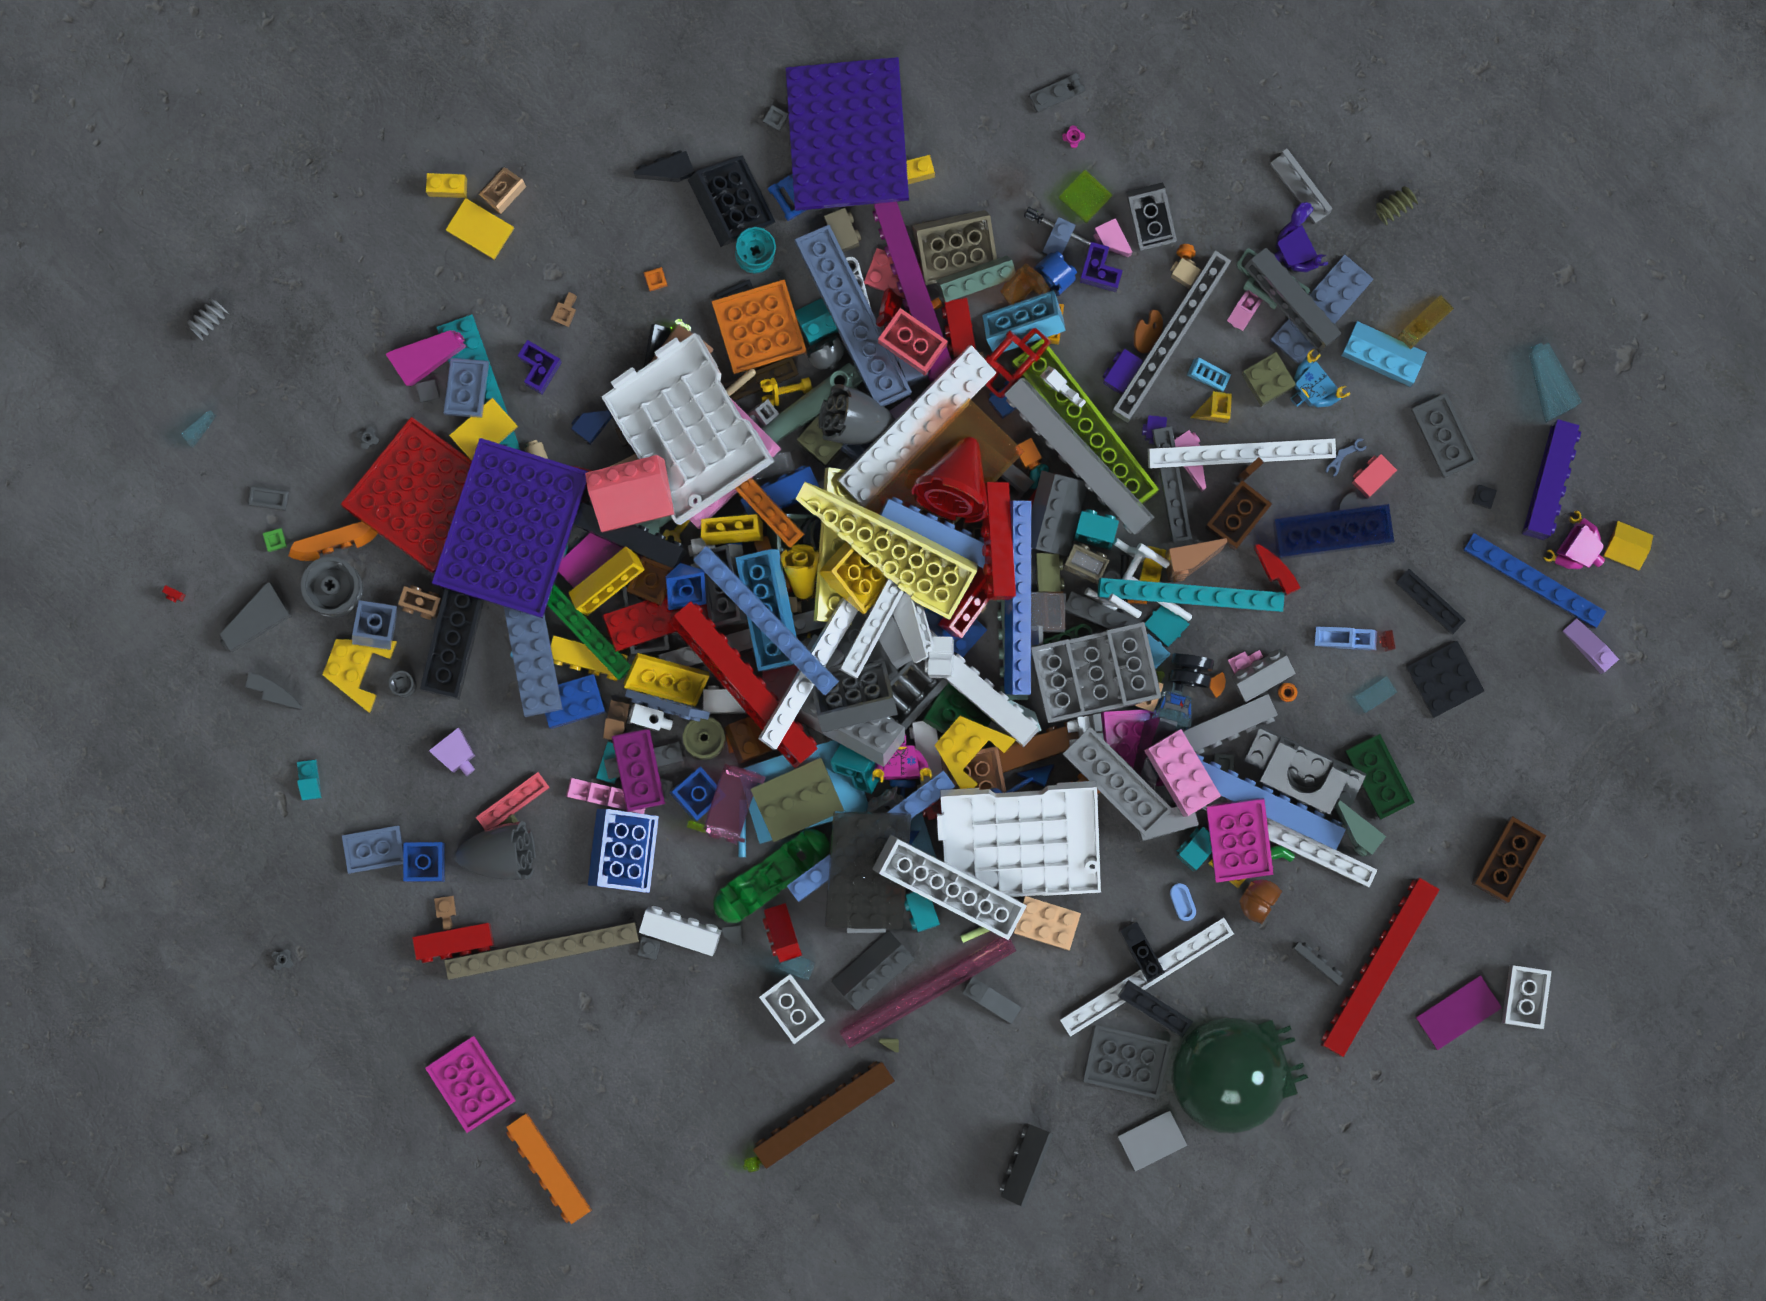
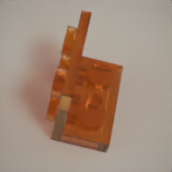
M1025 263L1022 268L1017 270L1012 279L1004 284L1000 292L1008 304L1013 305L1023 301L1032 290L1040 295L1041 293L1050 292L1051 289L1042 275Z

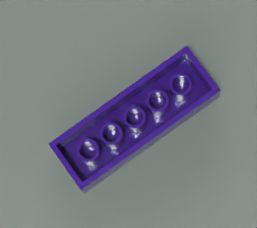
M1559 419L1551 425L1525 520L1523 535L1545 540L1551 534H1554L1557 523H1554L1556 515L1559 516L1562 506L1559 504V501L1566 492L1564 483L1566 479H1569L1571 473L1569 464L1576 455L1574 445L1576 442H1579L1581 431H1578L1580 425Z

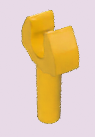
M690 520L681 525L678 524L674 530L669 531L666 529L663 533V536L666 537L665 540L669 536H673L675 541L681 543L680 534L689 524Z

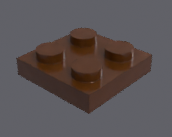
M642 557L641 563L644 571L631 580L626 591L661 606L667 594L666 576L673 568Z

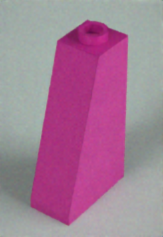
M450 330L386 353V356L406 386H413L466 346L463 343L465 341L463 336L459 332Z

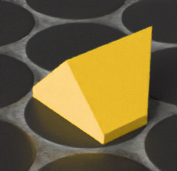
M1213 391L1212 395L1190 418L1228 423L1231 416L1232 394Z

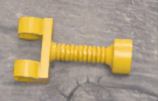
M771 378V380L764 379L761 381V388L763 392L772 391V395L763 396L762 402L769 399L773 406H779L778 395L794 391H803L804 394L812 390L810 378L801 379L799 384L779 388L775 378Z

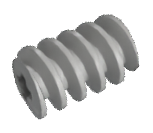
M211 298L209 299L211 306L204 304L206 311L198 310L200 317L193 315L195 322L188 320L189 328L202 341L204 339L201 334L208 336L207 328L214 330L212 323L219 325L218 317L225 319L223 312L228 313L216 300Z

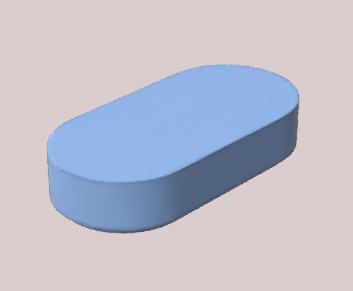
M1181 883L1172 886L1170 897L1178 918L1183 921L1192 920L1196 915V908L1188 887Z

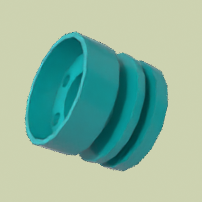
M753 227L746 229L740 234L735 250L736 262L740 268L748 273L757 274L764 272L772 265L776 244L771 233L764 228ZM758 250V254L753 256L752 252Z

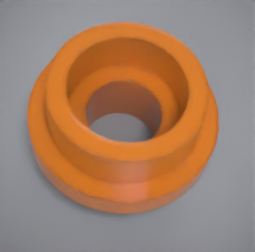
M1181 244L1179 249H1177V255L1181 259H1191L1196 255V251L1193 245Z
M1292 683L1282 684L1278 689L1279 698L1284 702L1293 701L1297 697L1295 685ZM1285 689H1289L1291 691L1290 696H1286L1284 694Z

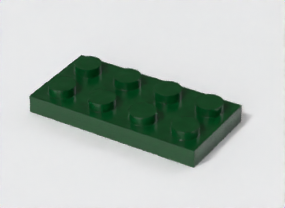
M1380 734L1345 751L1353 768L1366 773L1362 786L1379 820L1415 803Z

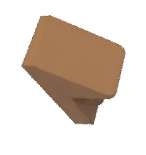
M611 700L608 716L605 720L603 738L612 740V736L624 734L630 704Z

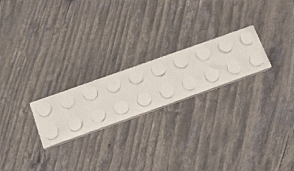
M969 345L837 481L860 506L865 508L996 374L995 370L972 345Z

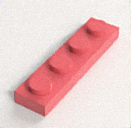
M537 772L479 814L476 819L484 830L498 826L510 815L518 812L550 787L540 773Z

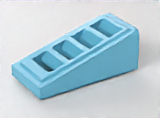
M1198 357L1193 360L1187 376L1224 392L1231 374ZM1199 365H1200L1201 368H1200V370H1199V373H1196V371H1197V369H1198V367H1199ZM1208 369V372H1207L1206 376L1204 377L1203 374H1204L1205 370ZM1213 372H1215V376H1214L1213 380L1211 381V380H1210L1211 375H1212ZM1222 375L1220 384H1217L1219 376Z

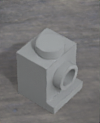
M769 399L756 405L747 415L761 428L771 422L779 413Z

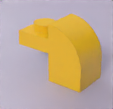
M1147 546L1165 558L1166 550ZM1144 558L1139 580L1160 582L1163 566L1152 559Z

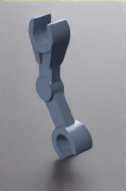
M1357 439L1354 445L1340 449L1335 460L1326 468V473L1329 471V468H1334L1336 472L1333 477H1335L1339 472L1341 461L1346 455L1355 451L1363 452L1367 446L1358 448L1357 443L1364 439Z

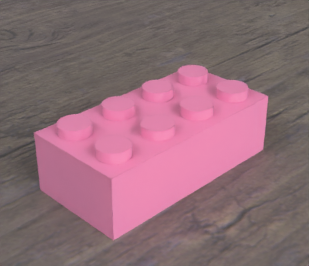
M1182 729L1175 731L1144 750L1183 817L1191 815L1221 797Z

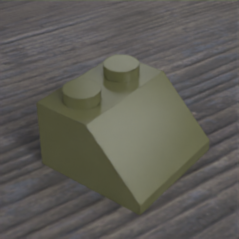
M1036 553L1037 594L1061 592L1064 589V578H1060V571L1063 570V559H1059V554Z

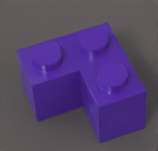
M1091 242L1080 283L1117 292L1123 270L1105 265L1109 251L1108 246Z
M527 340L518 354L519 360L533 367L524 383L529 388L543 395L562 362L558 357Z

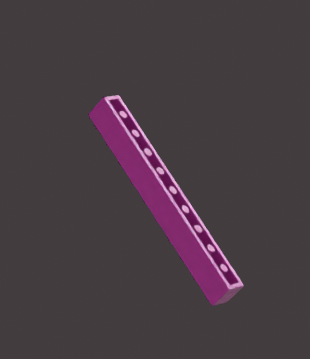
M898 203L875 204V210L872 211L875 222L879 221L881 225L878 231L881 240H886L887 246L884 249L887 257H891L893 260V264H890L893 275H898L899 282H896L898 290L905 295L906 299L902 300L905 310H910L911 316L943 337ZM947 346L930 371H928L930 383L952 363Z

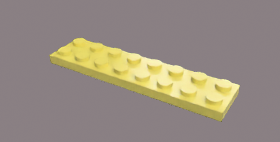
M825 468L824 490L858 504L837 481L846 470ZM822 520L814 621L827 623L842 596L827 584L819 571L846 541L841 539L833 529L827 527Z

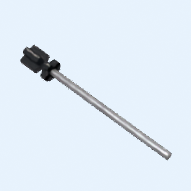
M1028 207L1025 212V218L1031 221L1037 219V224L1039 225L1042 221L1052 227L1055 226L1054 223L1043 218L1045 214L1038 215V211L1031 207ZM1074 233L1071 234L1072 237L1088 245L1091 244L1090 241Z

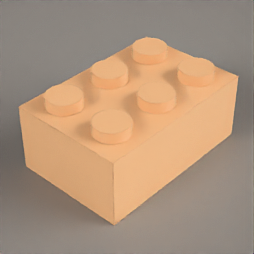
M1025 896L1023 904L1026 905V908L1013 934L1069 951L1081 913Z

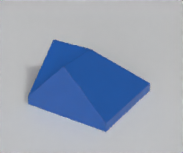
M680 563L666 576L668 610L681 609L691 601L693 604H706L704 570Z

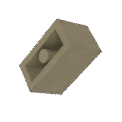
M843 208L824 216L826 225H830L843 253L859 247L861 236L858 229L854 230L852 226L854 219L851 212L847 213L846 209Z

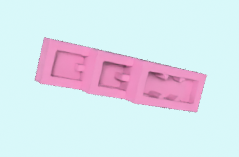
M570 778L566 797L627 811L623 789ZM645 808L630 812L644 814Z

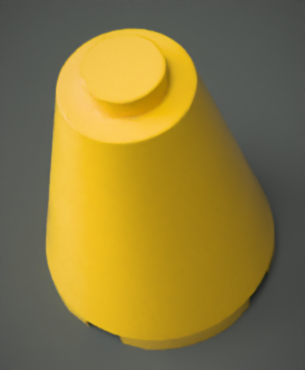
M794 545L791 550L787 551L786 549L781 554V564L794 595L800 599H807L812 596L817 575L819 552L814 551L813 547L809 545Z

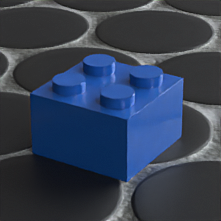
M701 766L669 792L694 822L699 820L726 796Z
M403 843V881L445 882V843Z

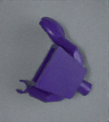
M1302 202L1294 209L1291 215V222L1282 229L1277 237L1276 249L1278 252L1274 253L1276 259L1280 263L1283 262L1287 269L1305 273L1319 266L1328 265V262H1321L1322 257L1326 255L1316 254L1301 225L1313 212V207L1308 202Z

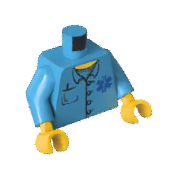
M1315 349L1308 352L1307 357L1298 366L1294 377L1296 384L1294 388L1297 393L1290 399L1296 407L1304 401L1310 407L1313 405L1317 408L1329 407L1341 400V398L1350 395V392L1345 395L1342 393L1343 388L1347 386L1337 388L1316 362L1321 355L1313 357L1312 352Z

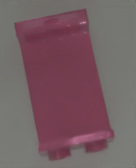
M724 764L703 828L709 833L708 836L720 839V836L725 837L726 841L737 844V841L745 842V839L740 834L753 797L750 789L756 787L757 783L764 784L765 776L754 771Z

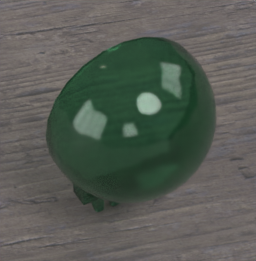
M1224 1017L1210 1020L1196 1027L1184 1038L1176 1051L1172 1063L1171 1081L1173 1091L1183 1111L1202 1127L1218 1133L1236 1134L1262 1125L1276 1112L1284 1098L1298 1094L1295 1083L1308 1078L1307 1074L1292 1078L1291 1071L1302 1069L1304 1064L1299 1063L1289 1067L1282 1049L1283 1045L1295 1042V1038L1289 1037L1280 1041L1278 1034L1292 1030L1291 1026L1276 1030L1273 1020L1256 1024L1241 1018Z

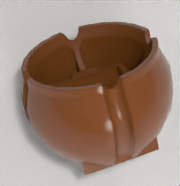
M1268 880L1251 881L1240 899L1243 913L1253 922L1262 924L1271 911L1270 906L1275 905L1282 890L1275 883Z

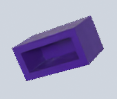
M1126 349L1122 353L1118 352L1113 359V362H1115L1112 369L1108 367L1102 376L1105 378L1103 384L1120 395L1124 394L1144 362Z

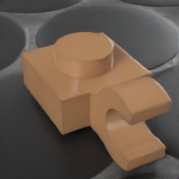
M569 292L564 304L558 302L551 320L569 328L576 313V309L572 308L577 296Z
M454 896L435 898L437 918H443V929L445 931L453 930L451 916L457 915Z

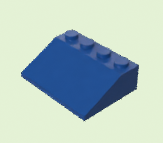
M597 809L588 886L650 893L659 816Z

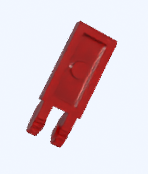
M890 288L884 291L879 317L876 319L878 327L884 325L886 321L888 322L884 330L902 304V299Z

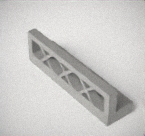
M1288 149L1282 151L1279 157L1270 162L1271 167L1298 203L1308 202L1312 205L1313 212L1309 217L1314 224L1331 213L1332 207Z

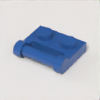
M793 174L767 189L777 200L785 213L784 217L787 221L807 211L791 210L779 191L784 188L795 205Z

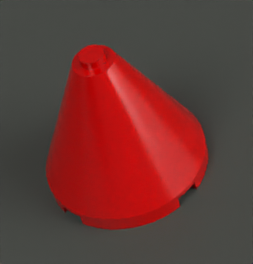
M962 438L915 480L912 487V495L916 493V501L922 507L938 516L953 521L956 520V517L966 518L965 522L970 523L980 521L985 517L988 504L980 445L975 438Z

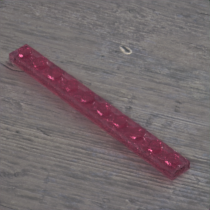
M1003 937L997 938L840 1030V1033L848 1047L855 1046L1016 952L1010 938L1009 940Z

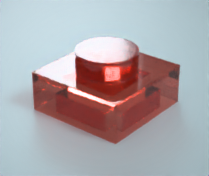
M1393 630L1384 631L1383 636L1380 637L1381 646L1385 648L1386 652L1394 651L1396 648Z

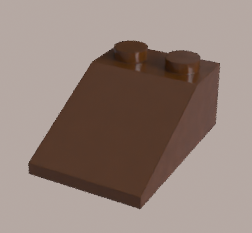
M751 717L731 723L724 728L738 764L777 750L771 749L758 739L762 730Z

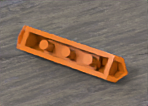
M361 521L296 541L290 548L288 557L300 561H315L320 558V553H323V555L334 552L333 549L338 547L346 549L351 547L352 543H355L357 548L364 546L373 540L378 533Z

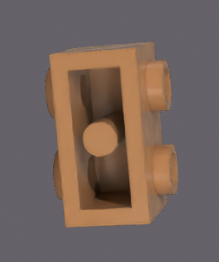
M411 585L410 588L404 586L398 605L403 607L402 611L413 614L415 611L421 613L420 617L431 620L432 617L437 619L442 599L439 598L437 593L431 591L428 594L423 593L421 588Z

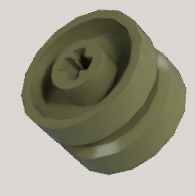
M709 717L708 720L701 718L700 722L691 720L685 727L683 744L693 757L701 760H710L717 757L724 749L726 743L725 732L721 724L714 718ZM705 734L706 736H708V739L706 741H701V735Z

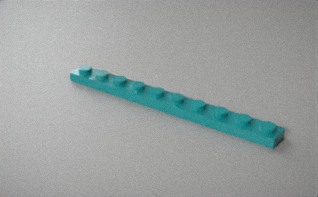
M1099 578L1097 597L1108 598L1113 593L1121 599L1283 612L1285 593Z

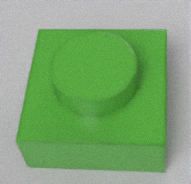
M282 528L263 533L268 552L287 547Z

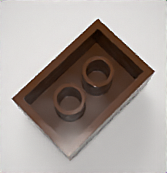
M1242 480L1205 528L1218 539L1227 538L1226 545L1236 551L1272 503Z

